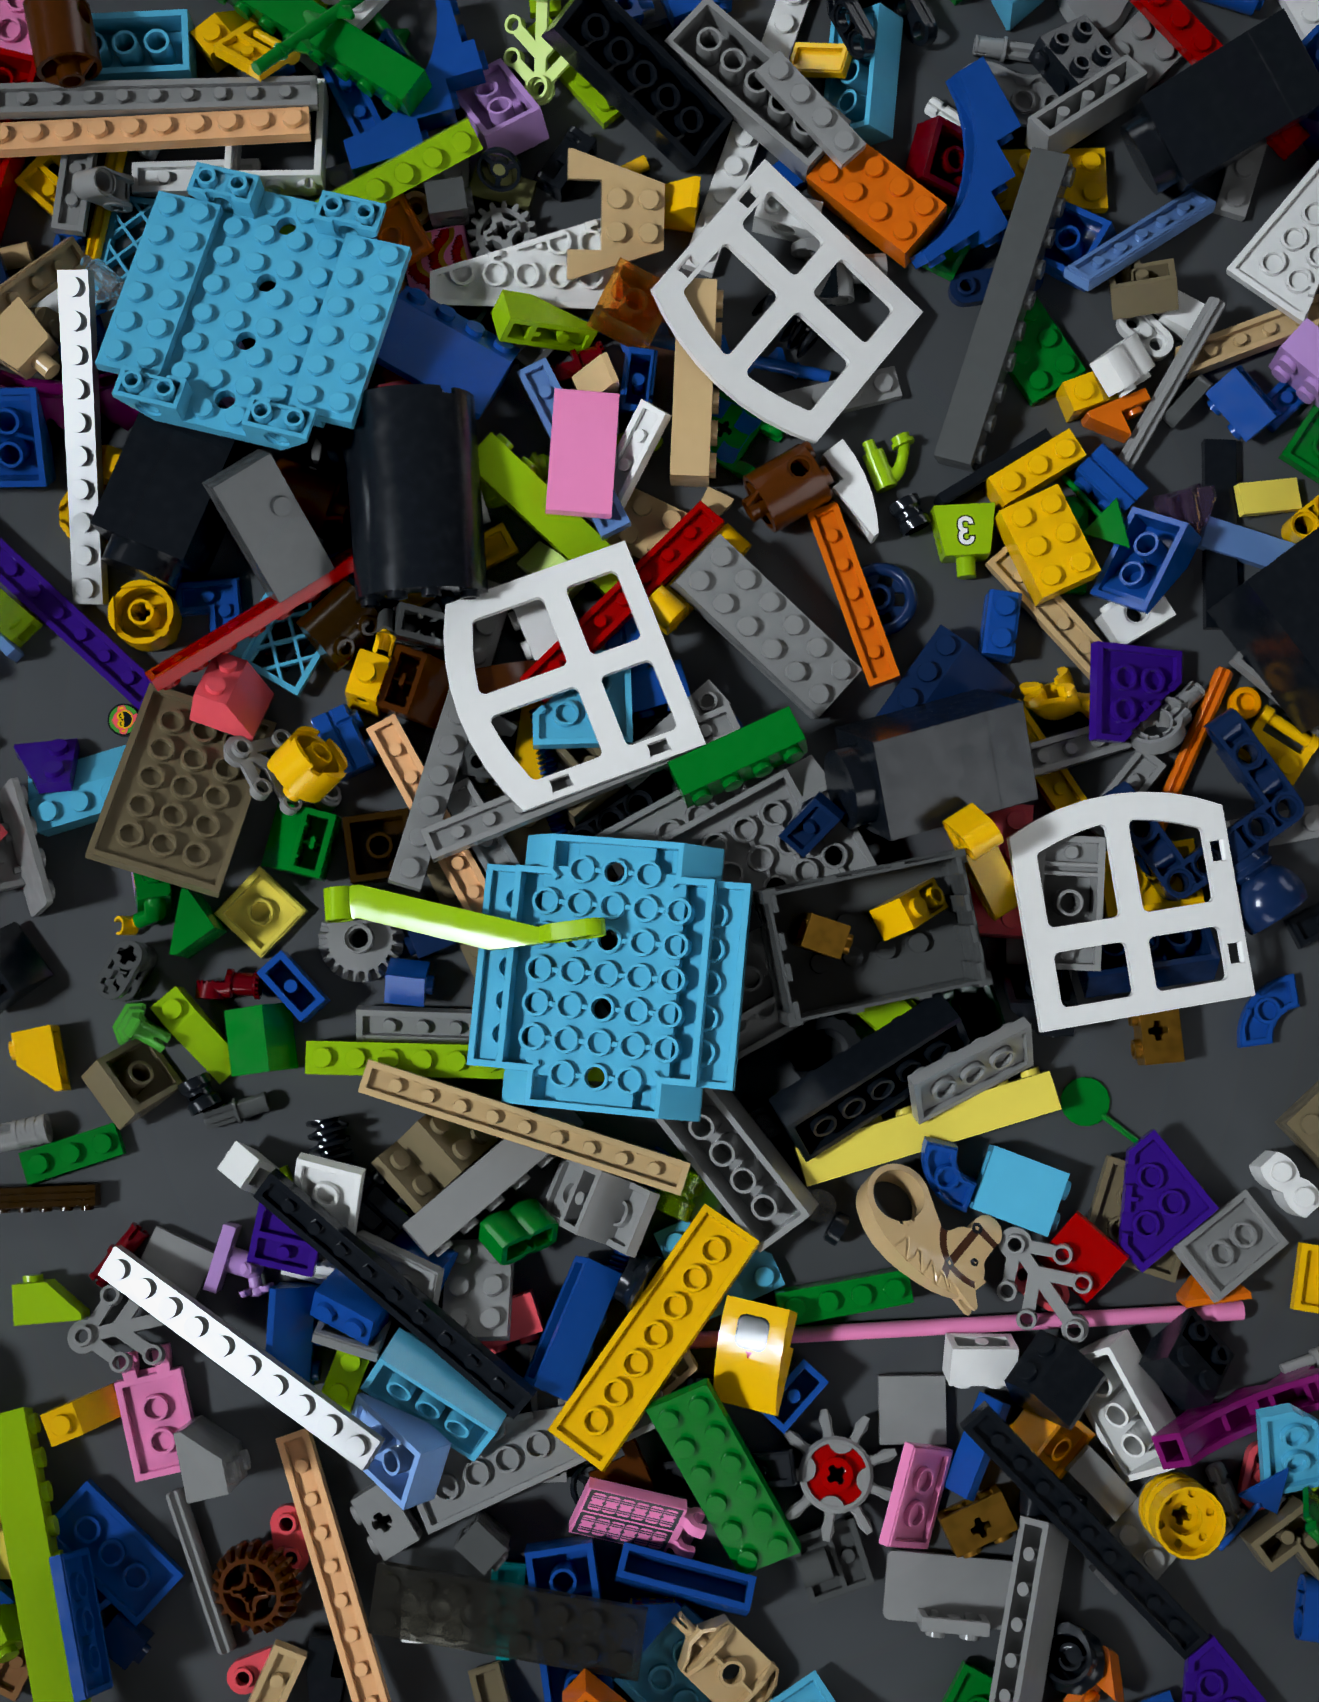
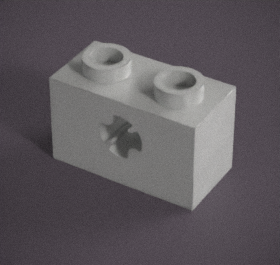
M375 1482L356 1493L350 1501L353 1505L350 1507V1512L358 1525H364L369 1534L367 1542L375 1555L380 1554L384 1561L420 1540L423 1531L410 1508L403 1511ZM380 1513L383 1516L390 1515L391 1519L388 1525L385 1521L380 1523L377 1521Z

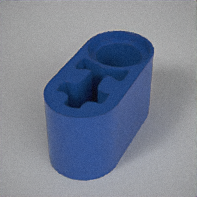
M1300 1574L1297 1581L1294 1609V1636L1296 1640L1319 1643V1580L1312 1575Z

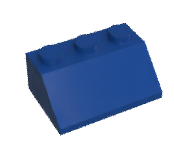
M279 1282L269 1288L265 1351L314 1386L315 1381H319L321 1376V1360H316L317 1347L322 1345L311 1342L318 1319L311 1316L310 1311L315 1290L321 1284Z

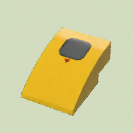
M730 1295L726 1296L718 1336L713 1388L721 1402L778 1416L794 1349L790 1345L798 1313Z

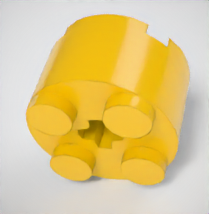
M133 580L120 587L122 589L111 598L108 605V620L115 633L128 645L140 651L153 652L172 645L177 640L182 625V615L175 599L163 587L150 580ZM146 611H149L150 616H147L146 620L142 621L140 618L145 617Z
M309 726L298 727L267 761L268 769L283 786V793L293 802H298L300 799L310 803L320 802L347 774L344 773V770L348 767V762L339 746L330 738L325 742L317 736L320 731Z

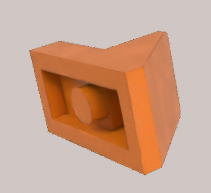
M1145 387L1087 411L1080 422L1084 428L1118 442L1126 443L1132 434L1126 420L1141 415L1151 398Z
M1103 1645L1106 1662L1104 1677L1083 1695L1067 1694L1063 1702H1098L1100 1699V1694L1098 1693L1101 1689L1114 1701L1125 1702L1118 1654Z

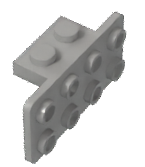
M18 777L10 778L0 790V810L4 821L1 824L8 831L6 836L0 841V892L23 888L31 917H36L53 903L55 887L52 880L47 879L44 869L46 867L45 852L41 847L38 848L35 837L37 835V824L34 817L29 816L26 806L28 804L27 789L24 785H20Z
M891 1549L888 1551L886 1558L883 1615L888 1620L917 1622L920 1630L925 1632L926 1636L933 1638H945L946 1634H957L963 1640L979 1641L980 1637H990V1629L1001 1630L1013 1560L978 1556L970 1558L961 1556L957 1558L955 1554Z

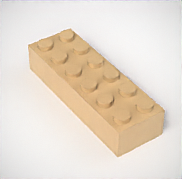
M694 278L685 288L684 294L708 334L721 349L722 322H716V318H723L724 290L717 289V279ZM675 337L671 486L708 487L709 478L716 479L717 453H710L711 446L717 447L718 420H712V414L719 413V388L713 387V382L694 363Z

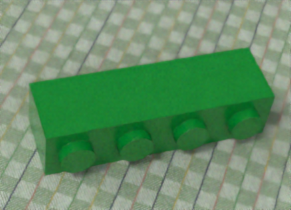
M788 706L667 763L674 782L687 808L693 805H704L713 796L723 791H734L749 779L764 777L770 774L775 767L784 763L791 764L797 762L804 754L808 753L806 738Z
M895 1267L773 1290L776 1307L798 1313L795 1325L914 1303L909 1277Z

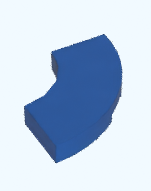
M1294 974L1284 975L1267 982L1255 992V996L1249 998L1238 1021L1237 1048L1273 1043V1030L1278 1019L1288 1010L1300 1006Z
M924 1136L921 1148V1165L929 1186L945 1204L958 1211L967 1213L978 1184L974 1178L963 1174L958 1168V1147L956 1143Z

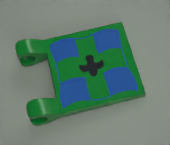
M719 390V413L712 414V420H718L717 447L711 446L710 453H717L716 463L742 480L744 475L756 469L752 465L741 461L759 431L776 443L782 440L784 432L763 422Z

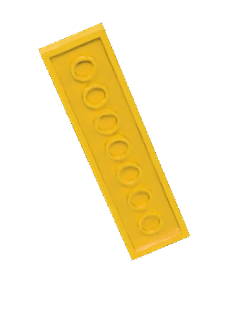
M704 1204L550 1425L548 1431L600 1471L605 1472L646 1412L647 1406L660 1392L761 1242L710 1206Z

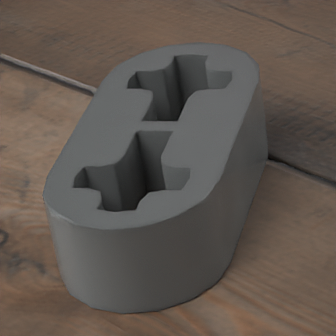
M1201 373L1167 410L1161 420L1173 429L1213 383Z

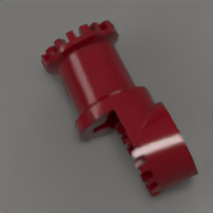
M597 341L595 346L580 351L570 350L572 361L562 362L560 365L558 363L556 368L551 366L562 389L571 387L572 376L605 351L601 341Z
M229 968L227 969L225 981L196 980L195 998L225 1000V998H233L234 995L253 996L254 999L260 1000L263 992L260 989L263 988V985H260V983H263V980L256 973L258 970L255 973L235 972L234 969Z

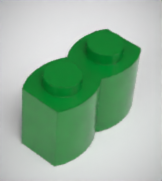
M527 1199L515 1203L509 1211L504 1210L487 1215L480 1222L478 1240L500 1265H509L522 1259L528 1253L538 1252L552 1245L557 1240L559 1223L537 1199Z

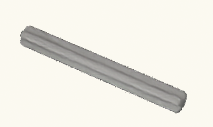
M177 1488L166 1494V1500L219 1655L233 1651L237 1644L227 1615L221 1616L224 1607L222 1604L214 1603L216 1597L219 1596L218 1593L211 1590L216 1581L212 1577L213 1572L190 1503L187 1504L184 1488Z

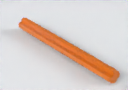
M1220 666L1215 669L1205 691V696L1202 698L1162 792L1182 794L1207 736L1206 728L1203 726L1215 718L1233 677L1231 670ZM1157 821L1162 827V829L1165 831L1168 826V822Z

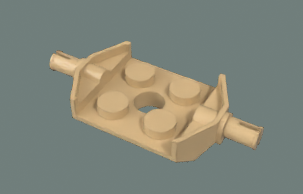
M682 1611L676 1614L679 1620L674 1616L671 1623L685 1635L677 1666L712 1702H769L772 1700L771 1696L778 1683L779 1668L725 1614L698 1624H693ZM730 1664L738 1665L739 1672L734 1678H723L722 1674L726 1666Z

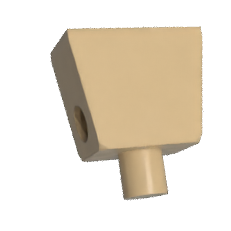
M17 297L0 314V363L26 380L30 379L37 371L47 380L56 376L60 370V365L52 356L58 351L59 346L20 297Z

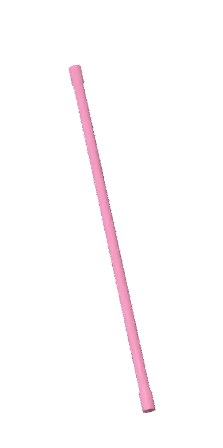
M1242 1300L1189 1307L1193 1308L1204 1321L1223 1322L1242 1321L1245 1319V1307ZM1183 1305L1071 1312L1084 1316L1089 1323V1327L1171 1323L1189 1308H1185ZM1055 1312L1036 1313L1038 1320L1035 1327L1031 1330L1061 1329L1062 1322ZM1017 1314L795 1326L791 1343L945 1335V1333H992L1028 1330H1023L1017 1325ZM1030 1314L1021 1315L1023 1323L1031 1324L1033 1322ZM1076 1324L1068 1326V1328H1080ZM719 1330L701 1331L689 1349L717 1348Z

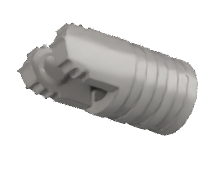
M46 1113L20 1120H12L0 1125V1153L42 1145L43 1143H51L53 1141L52 1124Z

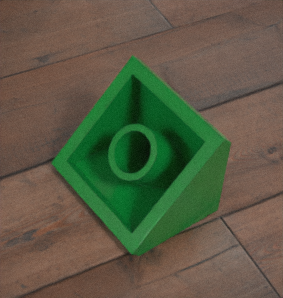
M181 888L169 954L190 959L228 931L214 914V911L202 894Z
M284 1003L261 1004L224 1011L231 1077L298 1068L292 1012Z

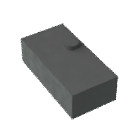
M257 449L202 483L268 597L281 603L335 569L271 453Z

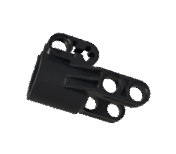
M826 0L828 16L850 55L855 59L867 58L874 53L876 45L875 31L862 9L877 3H888L892 11L903 18V30L909 41L917 46L929 45L935 42L937 38V23L924 0H909V13L906 9L905 0ZM846 14H849L850 17L849 24L846 20ZM921 23L924 25L925 28L924 39L922 38L920 33ZM861 35L863 36L865 44L864 51L862 50L860 45Z

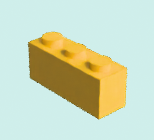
M1070 428L988 477L982 486V490L990 502H995V510L998 513L999 510L1029 497L1060 478L1063 474L1078 467L1087 454Z

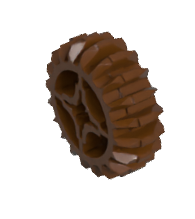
M260 1537L253 1539L251 1542L247 1539L241 1541L236 1546H232L219 1559L216 1564L218 1568L212 1575L216 1582L211 1590L219 1594L214 1603L222 1604L224 1607L221 1616L227 1614L231 1616L230 1626L236 1625L239 1622L242 1632L248 1631L251 1628L254 1635L261 1633L263 1630L268 1633L279 1626H283L288 1621V1618L296 1612L298 1608L296 1604L300 1602L303 1596L298 1591L301 1589L303 1582L295 1578L299 1574L300 1568H292L291 1563L294 1556L285 1558L283 1555L284 1546L278 1547L275 1550L272 1540L266 1541L263 1544ZM241 1564H246V1571L243 1573V1577H239ZM271 1595H276L275 1606L269 1608L268 1601L271 1599Z

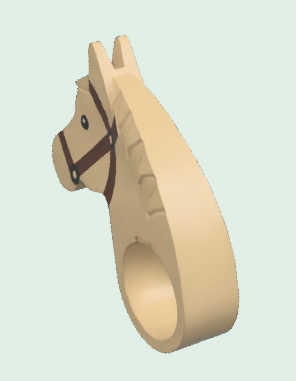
M886 1164L876 1169L860 1186L856 1195L857 1213L871 1243L889 1263L904 1275L931 1292L951 1298L960 1310L969 1316L972 1311L978 1308L976 1290L986 1283L984 1280V1264L989 1254L1002 1239L1001 1226L992 1216L981 1215L967 1227L944 1230L938 1218L929 1189L923 1178L916 1171L902 1164ZM890 1182L905 1191L912 1205L910 1220L902 1221L903 1224H900V1221L889 1218L878 1208L873 1194L875 1183Z

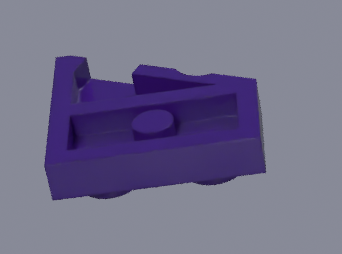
M77 738L14 744L17 758L21 760L26 773L32 779L39 794L73 790L80 752Z
M259 1202L247 1262L313 1277L316 1272L319 1253Z

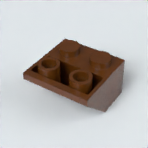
M397 643L376 703L377 708L380 712L389 715L395 713L398 718L436 730L449 690L445 661L428 653Z

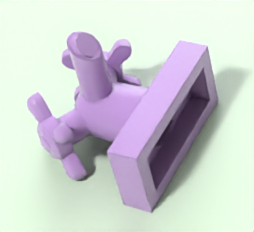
M232 1222L223 1224L203 1290L215 1294L221 1291L227 1273L248 1278L249 1288L239 1292L242 1298L248 1296L259 1297L269 1292V1288L274 1286V1282L262 1283L261 1274L264 1266L248 1263L249 1251L236 1247L242 1225Z

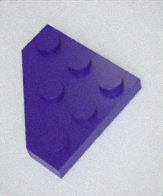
M1101 641L1091 643L1089 741L1125 742L1133 734L1132 731L1161 705V701L1170 692L1175 691L1182 683V651Z
M1151 1129L1126 1150L1118 1246L1130 1256V1261L1139 1272L1143 1273L1219 1210L1214 1201L1154 1129Z
M1211 1633L1208 1635L1210 1638L1184 1662L1181 1702H1267Z

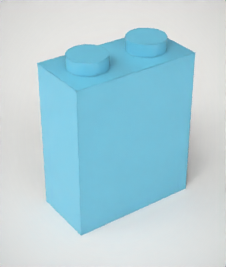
M989 1144L976 1180L978 1185L969 1207L1048 1237L1050 1231L1054 1232L1058 1226L1060 1213L1057 1210L1060 1201H1065L1070 1192L1071 1182L1068 1181L1070 1174Z

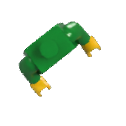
M131 872L137 913L133 916L115 917L114 922L122 923L121 930L116 932V935H136L139 928H144L161 921L166 916V910L171 909L172 895L170 884Z

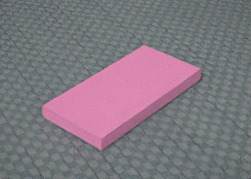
M554 389L545 514L611 519L619 393Z

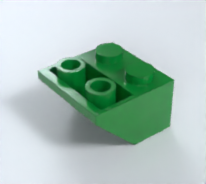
M278 802L261 866L325 882L342 819L336 814L302 806L295 815L288 816L280 810Z

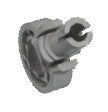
M1190 681L1178 695L1163 699L1161 705L1132 731L1133 734L1129 737L1132 747L1146 755H1158L1176 748L1185 737V726L1192 720L1191 708L1205 696L1204 688L1196 682L1194 684V681ZM1155 725L1156 727L1168 728L1163 732L1162 738L1159 735L1149 736L1144 733V730Z

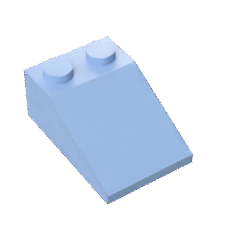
M365 1393L357 1394L351 1414L385 1438L372 1463L363 1472L403 1511L433 1500L452 1443L430 1423Z

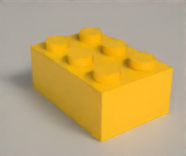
M1055 484L1001 509L995 516L994 524L1035 607L1094 580L1102 571L1059 484Z

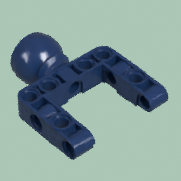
M1229 708L1203 727L1206 728L1207 734L1218 748L1216 753L1224 762L1229 772L1238 784H1243L1256 802L1253 810L1227 827L1243 926L1249 935H1253L1279 921L1309 898L1305 885L1299 876L1282 865L1271 864L1273 856L1267 855L1269 841L1298 822L1303 816L1304 803L1241 715L1233 708ZM1239 749H1244L1250 754L1249 764L1243 763L1238 756ZM1123 781L1102 796L1136 791L1129 783ZM1279 802L1284 803L1288 807L1289 814L1287 818L1282 817L1278 813L1277 805ZM1132 820L1129 823L1135 861L1163 899L1168 901L1181 900L1209 883L1207 873H1202L1197 867L1198 858H1204L1202 845L1185 857H1182L1157 821ZM1252 820L1261 824V836H1256L1252 833L1250 828ZM1133 821L1143 825L1145 830L1143 837H1137L1132 833L1131 825ZM1211 841L1213 861L1222 860L1219 841ZM1172 875L1178 876L1183 882V888L1180 892L1174 891L1170 886Z

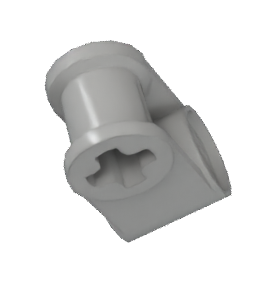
M106 166L79 170L73 175L72 187L74 193L80 199L102 206L108 211L117 213L132 212L133 205L130 203V186L134 184L133 176L117 172Z

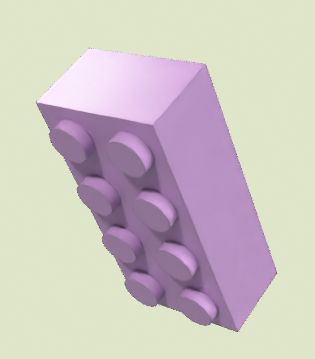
M1306 318L1280 346L1268 367L1272 370V375L1278 381L1284 384L1288 383L1296 390V395L1306 404L1312 403L1319 408V327Z

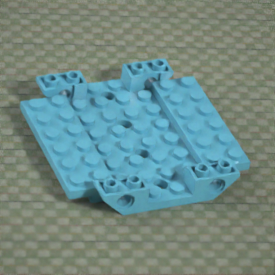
M197 162L187 187L188 194L194 198L158 191L95 360L98 370L118 374L112 391L113 397L155 421L278 450H285L307 443L313 426L324 428L325 423L354 429L361 409L364 391L368 388L412 256L409 246L373 239L378 236L387 209L386 204L322 190L318 202L265 191L259 175ZM291 224L296 226L295 230L287 235L279 233L280 229L285 225ZM266 281L276 283L275 287L270 291L264 292L259 290L261 284ZM251 338L256 340L255 345L247 350L239 348L240 341L242 342L244 339ZM225 397L235 398V402L231 407L226 409L218 407L221 399Z
M556 833L528 835L525 865L516 864L515 866L487 863L482 913L533 926L585 918H605L606 932L614 931L618 942L611 950H605L602 947L601 937L493 951L478 948L466 1065L503 1068L504 1078L501 1102L700 1122L703 1088L735 1091L753 884L722 881L725 850L720 848L680 842ZM620 863L624 868V875L621 880L611 882L607 875L608 869L611 865ZM606 999L611 1005V1012L606 1018L600 1019L596 1016L594 1007L599 1000ZM595 1067L600 1068L604 1073V1082L597 1088L592 1087L588 1082V1073Z

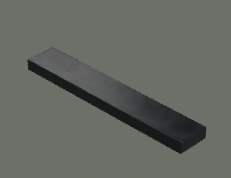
M1204 439L1201 442L1202 529L1208 516L1237 525V504L1233 486L1237 485L1236 440ZM1205 549L1204 551L1202 550L1203 630H1221L1206 610L1238 587L1237 559Z

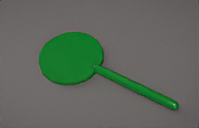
M1080 1077L1072 1080L1065 1086L1061 1094L1060 1105L1063 1114L1069 1121L1079 1126H1091L1103 1119L1131 1142L1135 1143L1139 1140L1107 1115L1110 1098L1107 1089L1099 1081L1093 1078Z

